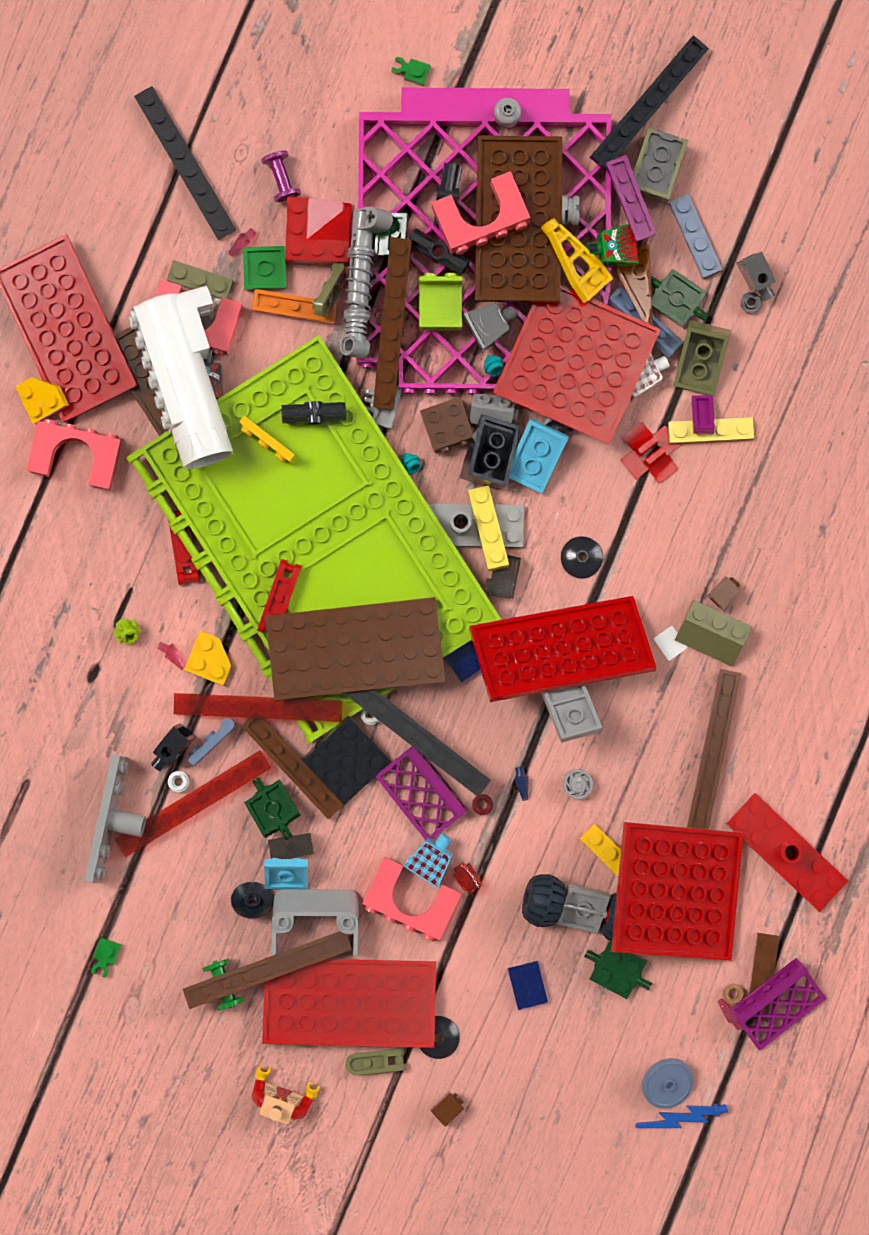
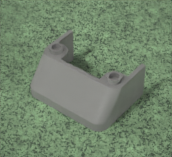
M282 889L275 894L272 914L271 955L278 953V933H286L292 929L294 916H337L338 929L345 934H354L353 955L358 956L359 897L356 892L352 890Z

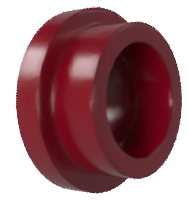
M480 794L479 797L476 796L473 799L472 808L479 815H487L493 809V801L488 795ZM482 800L487 803L484 809H481L478 805Z

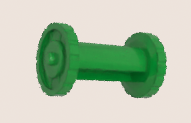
M227 958L221 961H213V964L202 968L203 972L211 971L213 977L226 973L224 965H227L230 960ZM234 993L222 997V1004L217 1006V1010L220 1011L228 1007L233 1008L234 1005L243 1002L244 998H236Z

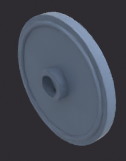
M675 1058L660 1060L652 1065L644 1075L642 1081L643 1095L655 1107H674L683 1102L690 1094L694 1083L693 1073L682 1060Z

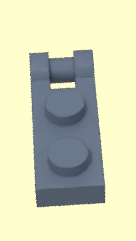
M224 719L221 724L222 727L216 733L214 731L210 732L204 738L206 742L201 747L197 745L188 753L190 757L187 760L193 766L197 765L234 730L236 725L232 719Z

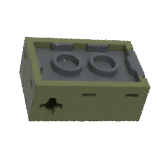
M648 127L633 173L642 197L668 204L688 143L687 139L681 138L680 140L678 136L659 130L655 132V129Z

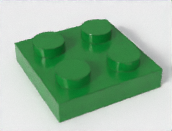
M285 246L243 247L244 290L287 289Z

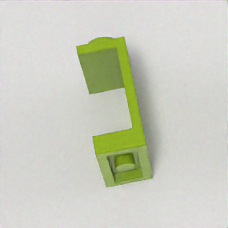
M425 273L424 276H420L419 330L462 331V276H458L456 273H446L445 276Z

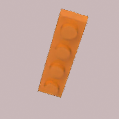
M255 289L251 310L335 325L338 302L334 303L326 317H322L314 313L312 306L315 299Z

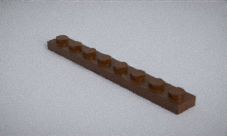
M390 237L373 407L394 409L412 239Z
M724 669L719 670L687 828L709 830L741 673Z
M339 931L188 986L182 990L189 1009L352 949L347 935Z

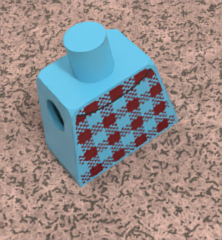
M441 833L436 841L428 837L407 859L404 867L438 888L453 856V853L447 849L452 839L444 833Z

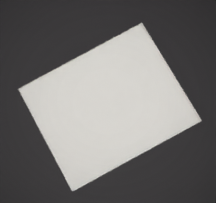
M670 626L653 638L668 661L688 648L686 645L675 641L677 632L673 626Z

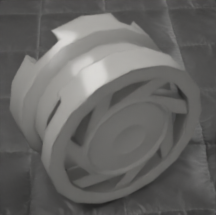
M562 195L561 225L572 223L573 226H578L579 196L568 198L567 195Z
M573 769L564 776L563 788L570 797L582 799L591 793L593 780L586 771Z

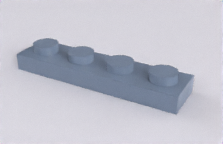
M689 194L670 201V208L702 279L722 271V267Z
M620 286L609 297L608 305L642 320L629 294ZM652 315V325L661 329L654 346L669 358L683 342Z

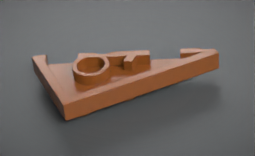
M644 243L637 248L638 264L634 267H613L642 320L652 325L650 246Z

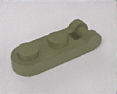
M343 263L332 265L333 273L328 281L323 284L320 295L313 302L312 308L315 315L326 317L348 280H346L347 275Z
M404 1048L354 1053L347 1058L345 1066L352 1075L406 1070V1063H403L405 1051ZM394 1056L395 1064L389 1065L388 1057Z

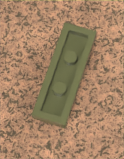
M175 260L172 262L167 277L168 282L192 290L207 286L210 295L219 299H228L233 284L232 279Z

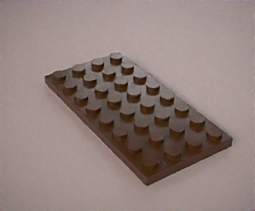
M478 135L476 227L487 226L498 217L500 207L491 187V179L510 171L530 215V223L522 230L516 231L513 229L508 231V234L502 238L496 239V237L488 239L486 244L476 246L475 302L560 303L561 263L549 237L543 232L541 227L552 218H555L561 224L562 136Z
M435 597L265 616L275 701L445 682Z

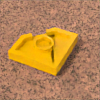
M30 377L15 386L32 424L43 421L69 405L60 386L42 381L40 378Z
M200 631L184 670L224 686L232 666L220 638Z

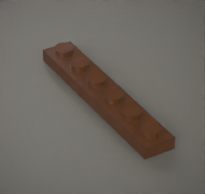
M258 712L242 725V728L328 820L344 806Z

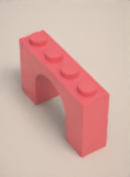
M511 171L491 179V187L499 204L500 213L496 220L487 226L476 227L466 223L460 216L452 195L432 202L433 213L451 254H462L468 250V247L473 245L482 246L488 242V239L496 237V239L502 238L508 234V231L513 229L519 231L528 226L530 215Z
M161 280L156 297L171 293L179 294L182 293L183 288L181 285ZM221 298L214 322L209 328L204 330L209 347L215 355L223 356V353L229 355L242 313V303Z
M44 419V422L38 421L26 469L29 473L50 477L54 457L59 447L69 441H81L90 446L94 458L88 485L111 491L123 443L118 439V435L106 433L105 436L98 435L96 430L85 428V431L77 430V426L65 424L63 427L56 425V421Z
M384 857L362 903L366 905L365 910L373 914L379 911L385 914L384 919L392 923H396L398 920L404 923L403 928L415 933L417 929L424 933L422 937L432 942L435 939L440 940L461 893L442 884L429 910L416 916L407 915L401 912L393 901V888L403 865Z

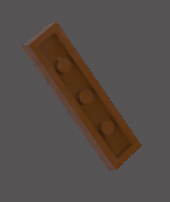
M757 932L749 994L774 975L779 943L778 935ZM770 1004L763 1008L762 1013H769ZM761 1017V1020L768 1021V1017Z

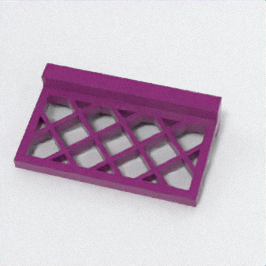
M625 155L606 162V167L634 239L640 247L657 233Z
M412 746L375 776L425 840L428 837L433 839L468 811L467 807L429 759ZM406 756L412 762V771L400 770L401 760ZM397 764V769H391ZM387 771L396 772L395 784L387 783L382 775ZM399 773L411 774L410 786L398 785ZM414 774L422 775L426 779L425 788L413 786ZM398 788L410 789L408 801L398 798ZM413 789L424 791L423 803L411 801ZM427 791L437 793L439 796L438 804L426 803ZM411 804L423 806L422 817H413L410 813ZM426 806L438 807L436 819L425 818ZM440 809H449L454 817L449 821L439 820ZM424 821L436 822L435 832L430 836L423 829ZM439 823H445L439 828Z
M795 958L729 1011L760 1051L827 998L810 976L806 967ZM805 976V987L796 986L797 981ZM785 990H790L788 1000L779 999L780 994ZM795 991H803L801 1001L793 1000ZM808 992H816L819 995L814 1000L807 1001ZM773 1004L771 1013H762L766 1005ZM778 1004H787L785 1014L776 1013ZM792 1005H800V1009L796 1014H790ZM756 1017L754 1026L745 1025L744 1022L748 1019ZM761 1017L770 1018L768 1027L759 1026ZM775 1018H783L782 1025L773 1027ZM758 1031H767L766 1037L758 1042L756 1040Z

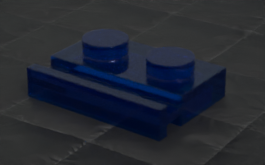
M472 640L444 657L461 682H464L480 670Z
M538 961L507 968L518 1010L548 1003Z

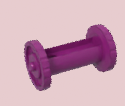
M286 150L273 152L261 159L263 165H271L280 192L274 196L276 203L287 201V197H298L301 195L299 188L292 189L283 163V160L289 156Z

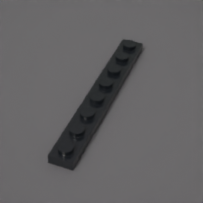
M693 35L589 158L606 171V162L614 160L619 156L709 48Z
M153 86L135 95L137 103L217 240L219 241L236 231L235 226Z
M377 691L345 693L351 700L477 797H479L491 781Z

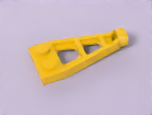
M552 218L541 227L543 232L549 237L572 288L583 303L589 301L613 279L603 263L594 254H590V251L564 226L559 224L555 218ZM564 240L575 249V252L570 257L566 255L561 245ZM577 257L582 258L589 265V270L583 276L577 274L573 265V261Z

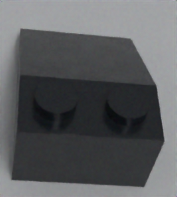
M481 414L463 461L460 479L483 486L489 485V488L495 490L507 487L521 426Z

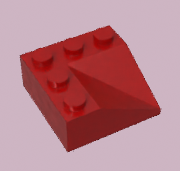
M287 197L286 264L332 266L335 263H343L344 266H349L347 255L350 248L351 203L307 197Z

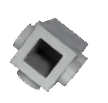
M474 394L469 423L478 424L481 414L512 423V421L516 422L518 409H514L515 404L506 399L485 394Z

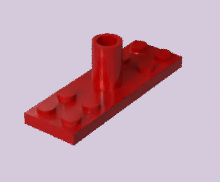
M756 793L726 823L734 832L744 833L743 841L818 912L848 882L836 868ZM791 846L794 850V855L787 859L784 851L786 847Z

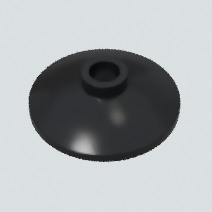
M579 536L572 538L564 545L561 551V564L564 570L575 578L591 577L602 565V550L598 543L589 537ZM584 553L586 559L582 561L578 558V555Z
M258 882L243 883L236 887L231 895L233 910L244 918H261L268 914L273 907L274 898L270 889H265V885Z
M435 1016L434 1036L440 1034L442 1035V1040L440 1042L434 1040V1048H420V1050L428 1057L442 1059L450 1056L456 1050L459 1044V1031L454 1022L449 1018Z

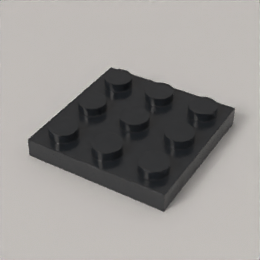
M348 715L301 759L344 805L391 762Z

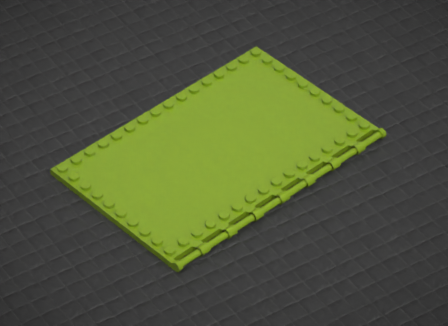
M320 335L217 399L234 452L230 457L205 467L184 469L177 446L174 444L173 434H169L168 431L127 457L128 462L134 465L146 484V490L152 499L155 498L169 520L170 528L175 535L179 536L190 553L191 561L197 570L202 572L215 593L214 597L219 605H223L237 627V633L243 642L246 641L260 663L261 671L271 682L270 660L266 659L252 636L258 633L269 650L267 632L261 633L257 629L281 559L288 560V563L293 565H302L286 613L435 597L442 658L472 640L469 632L470 625L502 620ZM322 401L323 403L345 402L346 421L324 422L323 424L307 425L305 423L283 424L281 409L282 405L304 404V402ZM243 416H246L295 454L294 460L291 463L287 460L285 463L274 456L276 452L269 447L266 450L257 443L259 439L255 435L249 437L241 430L243 426L240 425L239 421ZM143 455H145L159 477L155 482L139 459ZM166 490L182 514L179 517L175 516L162 495ZM188 526H190L204 548L203 552H198L184 530ZM213 562L227 587L221 588L207 566L209 563ZM285 571L283 577L290 579L292 573ZM234 597L250 620L246 625L230 602ZM395 688L381 689L375 691H377L380 695L384 696L387 693L394 690ZM345 694L283 700L284 702H282L288 713L293 715L302 729L308 744L333 729L347 715L351 717L363 709ZM304 705L319 730L316 732L312 731L298 709L300 706Z

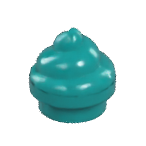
M487 355L483 369L490 377H496L502 373L504 362L501 357Z
M404 453L402 455L401 463L409 475L420 470L422 465L418 455L412 453Z

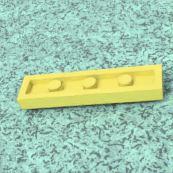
M753 417L714 419V434H693L692 421L668 422L669 444L753 440Z
M489 485L468 490L488 571L509 567Z

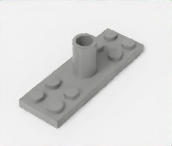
M427 503L455 547H482L471 504ZM494 505L504 547L523 548L524 505ZM458 518L464 519L467 525L463 529H459L453 522Z
M585 685L541 693L561 743L602 732L603 727Z
M111 755L84 879L86 882L100 883L101 879L105 877L106 867L104 862L105 858H109L111 846L108 845L111 831L142 837L145 829L146 816L116 810L119 795L122 796L124 791L123 775L127 774L129 762H126L127 757Z

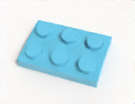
M531 418L515 451L509 478L542 494L569 436Z

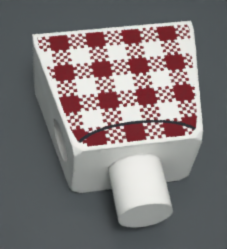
M650 353L631 395L632 400L638 398L662 381L660 371L670 367L665 356L654 360Z

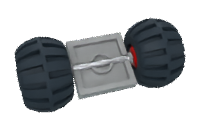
M540 874L533 876L526 886L522 903V914L530 924L536 927H549L557 923V925L598 934L601 925L603 936L612 942L617 893L610 896L608 892L568 884L566 890L564 883L557 877L550 874Z

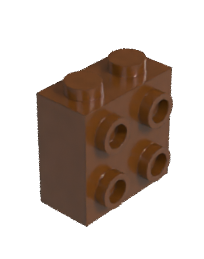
M460 397L420 410L434 453L439 451V454L451 451L452 446L459 445V447L470 444L473 432Z

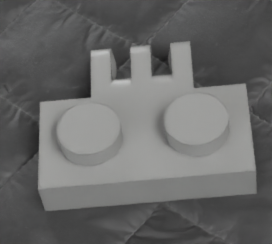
M396 387L394 409L373 407L374 391L365 389L364 393L371 395L372 398L363 397L362 402L370 404L369 407H365L369 413H373L372 418L377 426L387 429L392 428L403 389Z

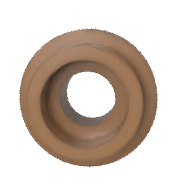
M733 983L724 988L723 998L728 1004L736 1005L744 999L745 993L740 985ZM736 990L737 997L731 998L730 992Z

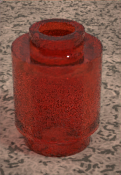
M462 862L453 869L455 873L452 876L463 891H467L468 894H471L483 885L480 881V876L470 863L465 865Z

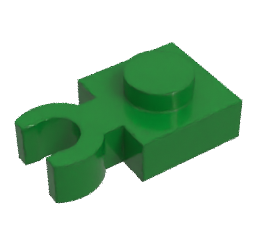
M396 57L395 62L400 63L402 66L399 69L392 67V73L397 75L404 73V80L424 86L431 65L412 58L408 64L405 63L403 58Z
M100 937L93 957L99 961L92 967L91 972L95 974L96 969L101 967L104 970L102 977L105 978L109 972L107 965L108 963L114 965L121 944Z

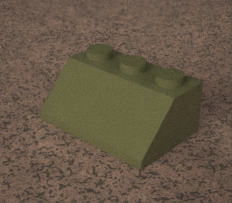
M693 600L675 641L729 666H733L752 626Z

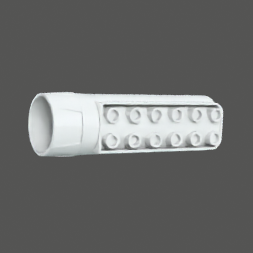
M207 286L179 294L171 293L148 299L136 306H132V310L129 312L130 317H128L131 329L136 331V346L138 350L142 349L143 357H141L143 367L149 371V386L151 389H155L156 397H154L156 407L162 411V426L164 429H168L169 434H173L174 444L177 446L184 469L205 467L222 461L234 453L226 431L227 426L223 421L203 359H207L210 347L200 317L210 315V308L213 305Z

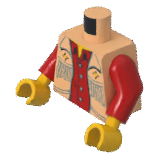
M260 1064L255 1073V1077L258 1080H255L252 1092V1100L259 1107V1114L284 1124H289L292 1120L304 1118L313 1102L312 1099L318 1097L320 1086L318 1085L316 1090L310 1089L312 1082H309L306 1088V1096L268 1082L265 1083L264 1080L267 1079L270 1073V1067L267 1068L266 1072H262Z

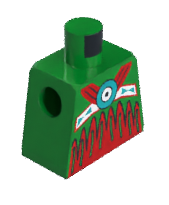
M629 224L602 231L597 235V242L587 243V249L590 251V254L599 255L603 265L634 267L638 264L636 241Z

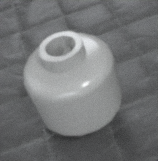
M512 98L499 100L494 108L496 123L505 128L515 126L521 117L519 103Z

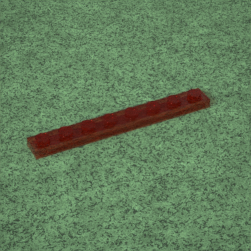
M174 693L173 714L342 722V700L300 698L275 701L274 697Z
M259 750L146 819L142 837L122 834L115 838V841L124 856L127 857L272 767L262 751Z

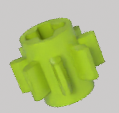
M126 618L119 620L116 623V629L113 630L120 644L123 642L125 644L134 643L138 639L137 633L141 632L134 619L130 621Z

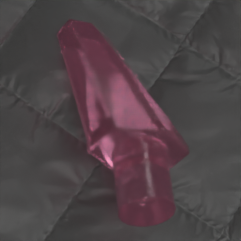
M250 228L246 233H240L230 248L229 255L232 257L242 250L243 247L247 246L250 243V239L256 235V232Z
M160 642L157 649L166 653L165 657L182 670L185 662L174 644L171 643L169 646Z
M719 999L718 1004L728 1023H732L737 1030L741 1029L742 1027L729 1011L732 1007L724 999Z

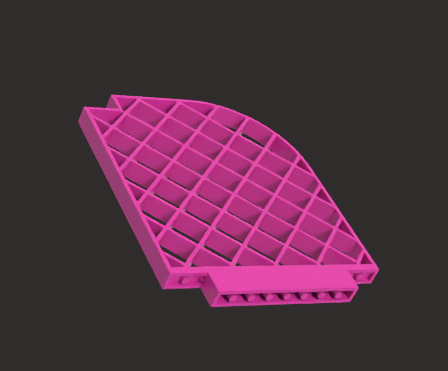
M401 87V112H359L358 209L365 208L363 206V198L382 182L401 201L391 213H401L407 207L427 227L424 231L425 234L430 236L433 233L440 241L446 244L442 232L438 227L433 226L434 222L432 223L412 201L432 182L438 187L441 184V179L438 176L443 172L444 163H453L458 157L477 175V164L464 151L478 138V135H482L484 132L489 136H500L491 127L500 126L494 119V108L499 100L512 98L521 107L520 120L513 127H531L522 136H533L536 132L540 136H551L543 127H583L562 147V158L583 178L567 194L568 198H573L583 187L589 184L605 200V209L590 224L579 215L578 225L583 231L575 238L581 241L588 234L594 242H597L598 233L594 228L604 218L605 230L611 229V177L607 169L605 171L604 189L594 179L602 168L597 165L588 173L568 151L587 133L601 144L611 132V114H569V89ZM364 125H375L364 136ZM387 125L427 127L406 145ZM439 126L479 127L458 146ZM595 127H605V137ZM380 131L401 150L381 171L364 155V147ZM432 131L453 151L434 171L413 152ZM406 157L427 176L407 197L386 177ZM364 165L375 175L365 187ZM477 180L458 198L457 208L475 225L477 216L464 202L477 190ZM570 244L564 248L566 255L573 249ZM410 253V263L423 276L425 273H430ZM573 261L577 274L583 276L585 272ZM470 262L467 269L476 277V267ZM441 265L434 273L436 276H441L448 268ZM604 265L611 275V266ZM371 267L370 272H372L375 279L371 282L373 287L369 290V294L379 284L385 289V278L387 275V267L380 274ZM610 282L604 286V291L601 289L596 293L603 301L602 303L606 305L608 304L610 294ZM475 284L462 296V305L475 294ZM420 287L405 301V310L418 323L419 313L411 304L419 297ZM501 302L505 306L502 310L512 306L517 315L516 318L524 325L526 317L515 307L518 302ZM462 306V315H463L464 313H466V312H468V311ZM370 317L367 323L374 331L366 338L369 344L381 333V325L379 326ZM426 331L406 352L400 349L399 389H403V394H415L416 391H424V394H437V391H445V394L454 395L458 394V391H466V394L474 395L479 394V391H494L497 384H487L493 377H490L488 374L483 379L462 358L477 343L474 337L456 352L436 331ZM430 336L452 356L432 378L410 358ZM497 341L492 346L504 357L503 362L505 366L511 352L509 353ZM357 358V365H361L363 369H372L378 362V358ZM406 362L426 383H403V363ZM458 362L479 384L435 383Z

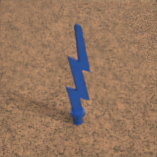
M713 1104V1106L686 1105L692 1113L659 1112L665 1120L639 1122L635 1126L636 1128H682L677 1122L709 1123L703 1115H715L718 1117L722 1113H728L726 1104Z

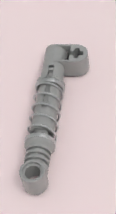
M376 207L353 210L351 247L348 249L347 255L350 258V267H347L349 269V278H346V280L349 282L348 289L345 290L348 292V298L344 302L350 308L343 311L347 323L345 333L348 335L342 338L340 350L343 355L358 359L365 358L370 350L369 341L364 336L367 332L364 330L367 329L365 325L371 316L369 312L371 308L368 306V302L372 298L369 295V290L373 287L370 283V278L373 277L370 271L374 265L373 261H371L374 258V250L372 249L373 234L388 231L393 222V216L389 211Z

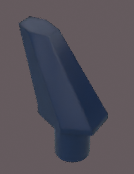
M520 766L515 768L517 776L515 782L522 800L526 801L528 800V776H525L524 768Z

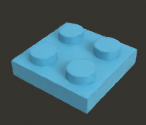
M265 859V889H308V859Z

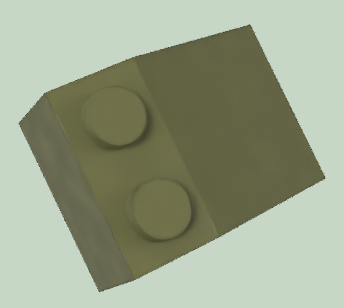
M690 320L673 386L714 396L731 330Z

